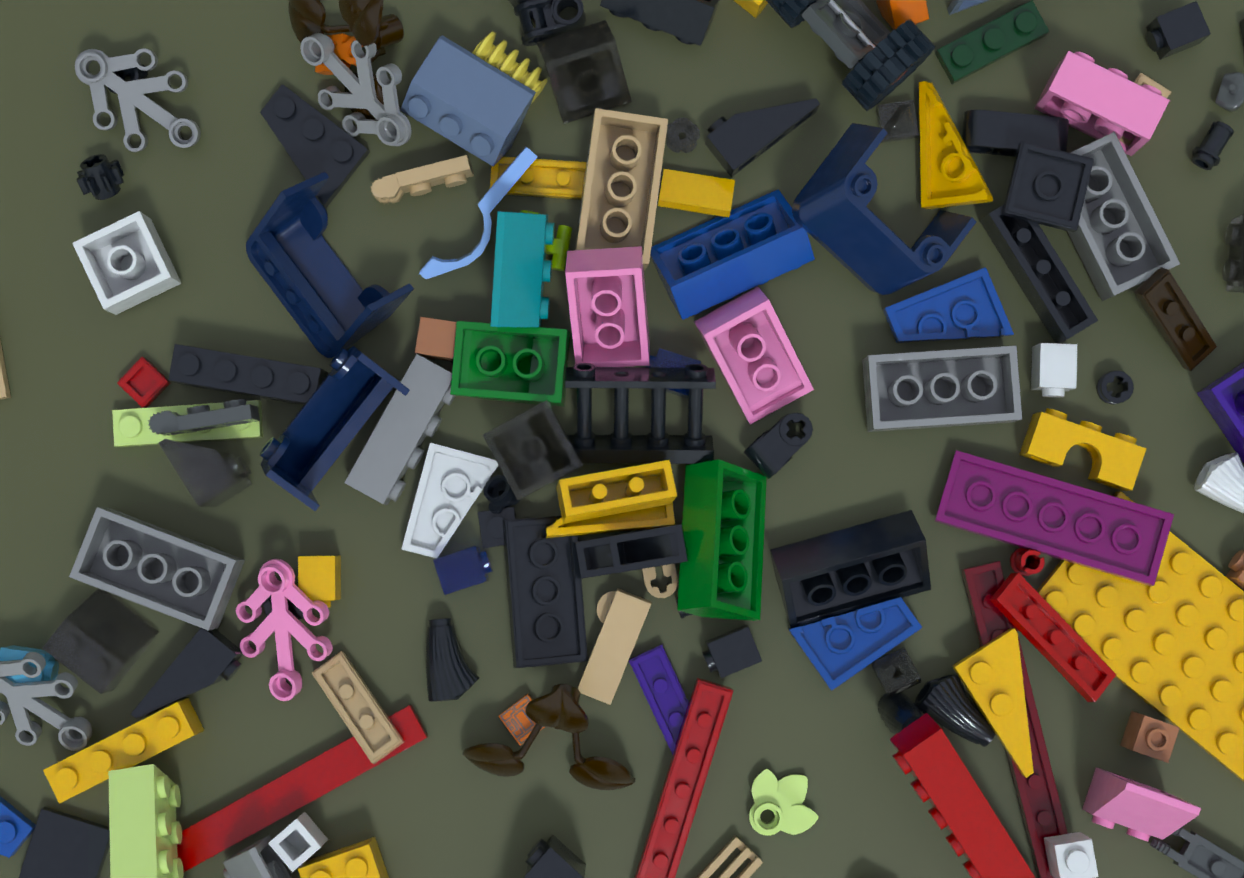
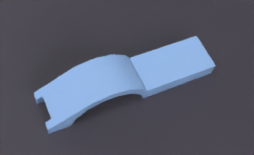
M525 146L477 203L483 214L484 230L480 242L470 253L457 259H441L432 256L420 270L419 274L423 278L429 279L467 266L483 253L490 240L492 225L490 212L536 160L537 155Z

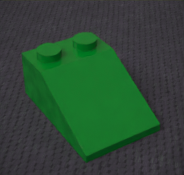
M457 321L450 395L565 407L566 367H568L571 336L568 329L491 327V323Z

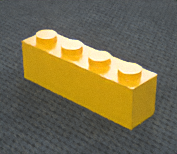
M186 698L44 769L43 772L60 804L108 780V771L134 767L205 730L189 698Z

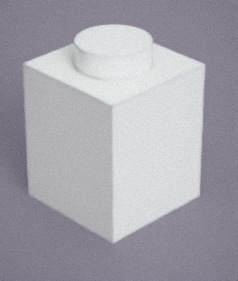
M1039 343L1032 347L1031 390H1042V397H1065V391L1076 389L1077 344Z
M304 812L268 844L293 872L329 839L307 813Z
M1082 832L1044 838L1049 871L1052 877H1099L1091 838Z

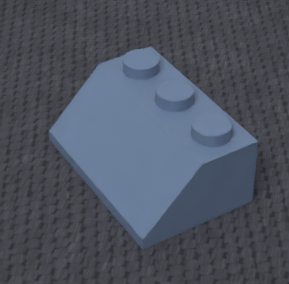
M442 35L438 38L412 79L400 110L494 167L511 149L536 92Z

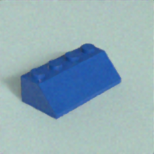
M779 189L731 210L729 218L718 216L651 247L650 257L670 300L682 320L692 315H697L705 309L732 299L740 293L765 284L775 277L798 269L802 265L815 260L807 231L796 222L793 217L792 207Z

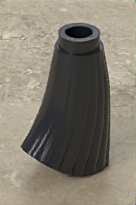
M451 618L429 620L426 639V678L428 701L430 702L458 700L480 678L471 670L462 656L454 626L451 624Z
M957 674L946 675L927 681L917 695L914 704L924 714L928 713L935 722L956 735L975 744H980L983 747H986L993 740L995 732L984 715L967 697Z
M900 691L887 692L878 702V713L885 726L894 734H897L923 716L918 707Z

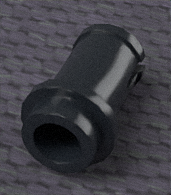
M1214 121L1201 145L1193 149L1192 162L1205 170H1211L1213 166H1218L1221 161L1219 155L1230 137L1233 136L1234 130L1223 122Z

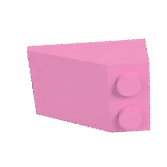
M759 287L750 290L694 321L750 425L814 390L769 299Z
M1097 767L1082 808L1093 815L1092 822L1110 829L1114 828L1115 823L1128 827L1126 834L1147 842L1150 835L1162 840L1199 816L1201 810L1200 807L1165 791Z

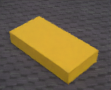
M664 169L658 206L729 218L735 180Z

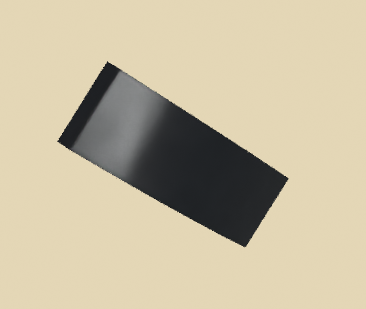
M682 524L575 542L581 579L689 561Z

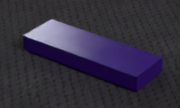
M660 644L629 659V663L673 755L689 702L664 648Z

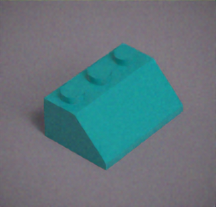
M497 212L491 327H540L542 319H548L550 297H543L544 282H551L552 260H546V246L553 245L555 224L548 222L547 214Z

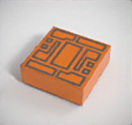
M529 693L498 716L520 746L525 743L536 725L525 712L527 704L533 700Z

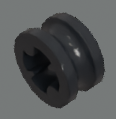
M1112 371L1101 376L1097 382L1096 389L1099 398L1105 403L1112 405L1128 400L1133 393L1134 385L1131 377L1125 372ZM1114 378L1119 380L1118 385H1123V392L1117 393L1116 397L1111 396L1113 391H1107V384L1112 383Z

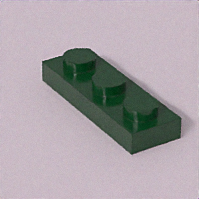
M1033 0L937 49L935 55L951 84H954L1046 36L1049 33V29Z

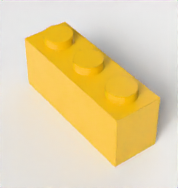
M670 460L560 479L556 486L563 524L672 504L677 497Z

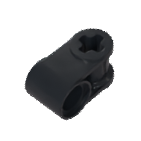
M529 0L514 7V14L520 18L524 34L521 40L524 46H534L554 38L574 34L583 28L586 21L585 10L581 0ZM566 7H573L578 10L577 15L570 20L559 17L560 12ZM532 18H534V20H535V24H536V27H535V28H533V24H532V20H531Z
M787 414L772 428L759 436L744 451V454L770 479L808 442L813 432L812 423L804 414ZM789 421L792 423L800 421L803 424L800 428V432L803 434L801 438L797 436L789 438L786 433L790 430L787 425Z

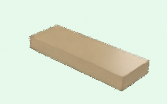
M617 588L577 687L581 694L611 705L652 604L651 601Z
M340 651L312 672V675L372 764L377 763L405 742L344 652Z

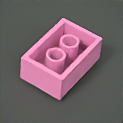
M1068 51L1053 70L1034 109L1048 116L1068 119L1069 126L1097 140L1115 132L1118 139L1124 136L1131 141L1133 138L1130 146L1119 140L1124 152L1132 156L1151 139L1170 100L1161 96V91L1153 86L1146 84L1140 86L1128 80V76L1118 69L1108 68L1107 70L1095 64V60L1083 52L1073 53Z
M642 246L567 251L565 275L575 365L590 363L595 365V367L650 366V339Z

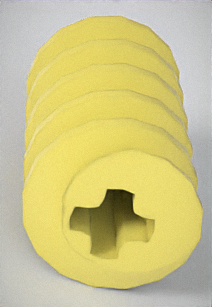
M492 31L476 46L472 53L534 90L536 93L531 102L532 104L545 87L548 78L543 81L539 80L542 71L541 67H537L532 72L528 71L529 58L524 59L518 64L516 60L519 50L514 49L507 55L505 53L508 44L506 40L495 46L493 43L496 32Z

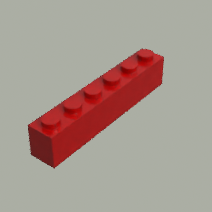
M928 713L890 738V741L897 750L892 755L893 759L905 775L909 772L912 773L915 780L910 785L923 803L929 800L933 807L928 810V813L941 830L946 827L950 832V835L945 837V839L958 857L964 854L968 861L962 865L971 878H1035L942 728Z

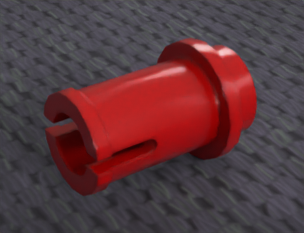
M1018 548L1010 557V566L1015 573L1019 572L1022 576H1030L1039 573L1043 569L1045 560L1044 557H1039L1041 553L1036 550ZM1027 557H1029L1030 564L1027 568L1023 567L1026 565L1025 560Z

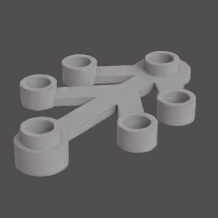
M316 33L304 38L300 46L304 60L313 66L324 63L350 91L341 92L336 86H328L318 93L320 106L325 110H332L336 107L367 109L376 118L366 119L362 113L353 112L343 118L342 126L344 131L350 136L376 134L384 144L389 146H401L407 143L411 137L412 130L408 118L399 109L396 85L402 80V73L399 67L389 63L380 67L376 72L377 81L382 86L383 105L376 97L371 58L377 52L375 43L364 46L366 49L365 54L357 40L352 42L351 53L356 60L357 78L334 53L335 47L330 37ZM387 72L391 75V80L388 78ZM353 120L357 124V128L354 126Z
M142 48L134 54L108 57L101 50L87 49L76 58L75 72L83 83L90 86L95 111L93 123L98 129L111 130L118 122L116 113L109 109L107 86L118 94L125 129L123 143L129 151L140 152L148 145L146 134L140 130L136 107L168 129L169 138L177 147L189 148L198 143L201 132L196 122L187 118L178 119L144 95L167 90L174 93L185 91L188 87V78L183 72L173 70L165 76L126 82L114 72L136 67L143 71L153 70L158 64V57L154 51ZM143 53H148L151 56V64L147 67L140 63V56ZM92 61H97L100 64V71L96 75H93L89 70V65ZM176 74L182 79V85L177 89L173 88L170 84L171 77ZM104 112L108 113L111 117V122L108 126H103L99 120L100 115ZM184 126H188L192 130V137L189 140H184L180 135V131ZM133 134H137L141 138V145L138 148H134L130 144V138Z
M29 652L22 660L0 661V693L6 696L9 704L8 706L5 702L0 701V725L5 722L11 710L17 729L15 733L17 741L25 746L34 745L40 737L42 729L38 723L30 719L29 710L60 730L58 740L63 747L71 751H79L85 748L92 736L90 722L83 717L69 718L38 698L57 696L66 699L71 697L78 686L76 677L70 673L63 672L52 681L14 683L5 676L23 674L28 678H36L46 666L45 658L37 652ZM28 662L34 663L37 668L30 666ZM60 683L66 684L69 688L63 687Z

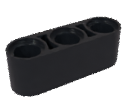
M969 110L964 112L962 139L971 153L1016 157L1018 145L1021 141L1067 152L1069 120L1054 116Z

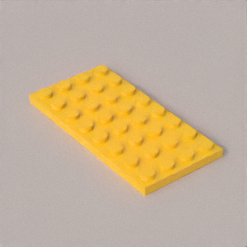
M1117 491L1113 495L1114 497L1134 502L1121 491ZM1170 531L1155 585L1152 587L1061 560L1037 589V592L1116 674L1115 677L1174 726L1180 727V731L1244 782V591Z

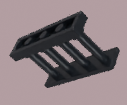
M579 363L573 367H566L565 388H577V432L574 435L566 436V463L648 464L670 460V464H696L714 460L712 435L702 433L703 389H716L714 368H708L703 364H689L685 368L595 367V365L590 363ZM592 388H614V432L611 435H595L592 432ZM629 388H651V433L647 435H632L629 433ZM666 389H688V431L684 435H668L665 433Z

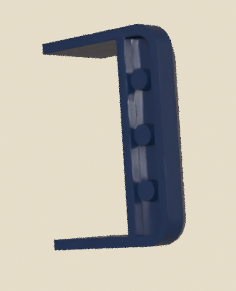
M852 123L793 202L792 213L796 222L869 290L878 294L889 295L939 271L977 221L970 216L939 210L910 249L867 207L877 191L878 182L873 170L865 163L888 132L884 128Z
M323 172L281 191L247 240L246 252L253 266L317 351L324 357L332 358L342 348H349L389 318L414 288L409 283L389 293L383 287L376 284L364 290L360 287L322 236L328 225V214L325 207L317 200L316 195L329 179L328 174Z
M354 346L348 351L342 348L335 355L330 363L333 369L280 437L278 439L272 437L259 454L263 457L261 467L265 475L314 511L320 505L312 490L391 389L394 387L405 396L410 391L405 385Z

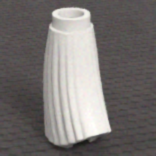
M1237 452L1226 454L1206 462L1196 478L1194 490L1229 508L1244 513V467Z

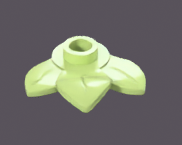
M767 768L758 774L751 788L754 804L749 811V821L756 832L769 836L781 830L788 834L796 835L803 833L816 823L819 816L812 809L802 804L808 788L807 777L800 774H790L777 780L775 775ZM767 809L772 810L774 813L773 819L770 822H763L760 818L761 813Z

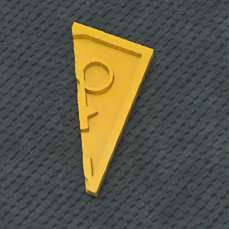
M927 81L919 82L921 207L924 209H935L993 202V196L933 83H928Z
M673 503L563 524L561 517L555 523L545 528L546 538L675 525Z
M1010 628L952 667L1022 776L1027 778L1034 773L1018 633L1015 628Z

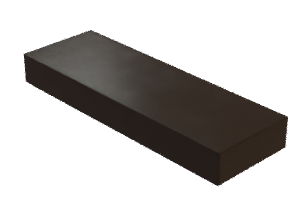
M1160 267L1134 291L1183 368L1192 371L1217 347L1168 269Z

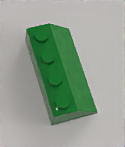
M720 459L686 465L682 525L689 561L680 563L678 611L708 618L760 620L766 476Z

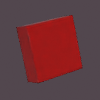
M141 357L117 384L142 408H147L171 382L145 357Z

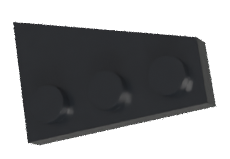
M283 84L260 112L306 180L323 172L328 174L329 179L316 195L325 208L328 207L370 153L365 146Z

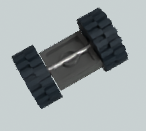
M766 0L790 28L796 27L806 20L812 31L819 35L834 51L835 56L845 63L850 70L853 69L842 81V85L866 111L872 109L893 92L935 49L933 43L911 19L902 23L896 30L890 33L861 0Z

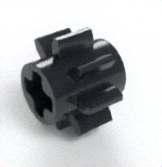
M98 154L85 159L80 164L82 170L77 172L79 177L76 180L83 195L91 192L95 199L105 200L119 193L121 190L119 184L124 183L122 178L124 173L118 160L109 162L106 155Z

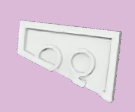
M430 443L401 549L437 559L501 461Z

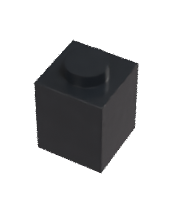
M1197 1L1156 17L1146 27L1148 45L1152 51L1157 52L1160 60L1200 44L1211 34Z
M747 625L705 641L708 650L702 652L710 673L717 670L721 678L762 662Z

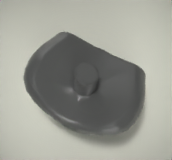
M1239 72L1228 73L1223 76L1215 101L1221 108L1232 112L1238 110L1244 102V74Z

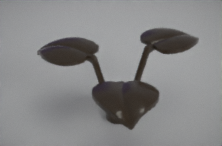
M289 0L290 22L300 43L304 38L316 33L353 32L354 37L361 45L369 46L373 43L376 44L377 52L371 58L372 63L379 56L386 54L385 47L401 42L404 36L402 23L394 14L382 16L383 0H339L342 18L349 24L339 26L324 24L326 12L320 0ZM373 74L376 97L384 105L382 86L378 83L376 75ZM350 108L352 112L362 113L366 119H376L367 109Z
M567 684L554 685L550 693L538 697L527 704L525 712L536 725L520 750L513 752L510 747L504 744L484 743L466 748L462 753L471 763L488 773L503 777L519 775L524 771L525 764L520 759L524 758L542 726L553 727L557 730L561 729L572 733L574 760L577 764L570 766L569 773L579 783L598 790H616L630 786L636 780V778H632L631 773L623 765L615 760L597 756L585 759L581 755L579 733L588 728L589 720L579 705L580 691Z

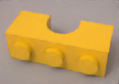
M1046 408L1045 413L1038 412L1033 414L1019 454L1020 456L1057 467L1063 465L1068 450L1074 445H1079L1089 452L1092 459L1089 480L1120 491L1133 490L1147 449L1135 445L1136 438L1122 433H1115L1114 437L1101 433V426L1088 421H1081L1080 425L1067 421V414L1054 409Z

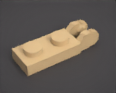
M464 155L397 172L396 174L384 176L382 179L378 178L370 187L372 195L375 196L377 201L379 200V203L384 205L387 203L389 205L390 202H399L404 193L410 192L411 196H420L431 192L432 186L445 183L446 187H455L465 184L467 182L466 178L474 176L468 156Z

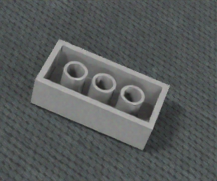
M1115 132L1071 152L1094 159L1077 231L1074 233L1067 232L1101 300H1107L1146 281L1160 267L1169 270L1179 265L1180 262Z
M1017 346L868 355L862 360L867 432L1012 423L1022 420Z
M97 507L69 577L209 631L219 628L245 559L112 508Z

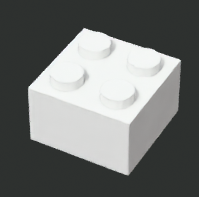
M140 211L72 243L103 309L115 315L182 284L152 220Z

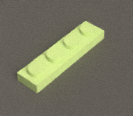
M246 401V405L251 404L258 407L260 417L258 422L178 435L170 434V436L158 435L156 432L153 433L148 425L150 416L152 417L157 412L161 413V411L167 410L177 412L180 415H187V408L209 405L210 411L223 409V402L112 410L114 447L263 437L261 401Z

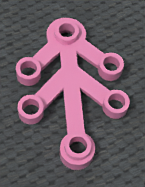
M271 559L260 568L258 575L259 587L249 598L237 605L236 615L244 623L254 621L262 613L261 605L270 596L272 612L253 633H250L241 640L240 650L248 658L256 657L264 651L265 641L275 632L279 672L271 677L269 689L276 699L289 701L302 689V677L298 671L294 670L291 635L307 649L308 656L314 661L324 660L331 654L333 647L327 637H316L288 610L287 599L303 612L305 621L312 626H318L324 622L329 616V609L322 601H312L295 585L294 571L287 562L281 559ZM275 572L279 574L282 581L276 578ZM245 605L251 608L252 615L246 612ZM312 608L318 610L320 618L314 616ZM249 641L256 645V650L250 647ZM316 644L322 646L323 653L316 649ZM286 678L291 682L292 686L286 682Z

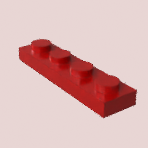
M1019 572L1011 573L991 597L990 601L1087 702H1096L1116 674Z

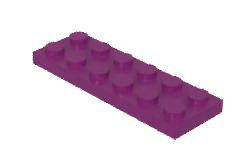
M956 450L935 522L1028 550H1036L1041 554L1152 587L1155 585L1174 514Z

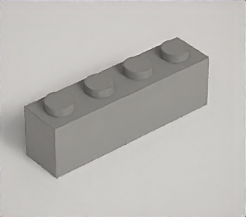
M416 354L401 381L410 391L406 396L398 390L395 391L348 475L345 484L384 505H388L390 500L395 502L398 500L406 486V482L402 481L408 468L414 470L423 456L424 450L420 449V446L425 437L429 436L432 438L442 421L438 414L444 403L450 406L456 397L455 395H450L451 372Z

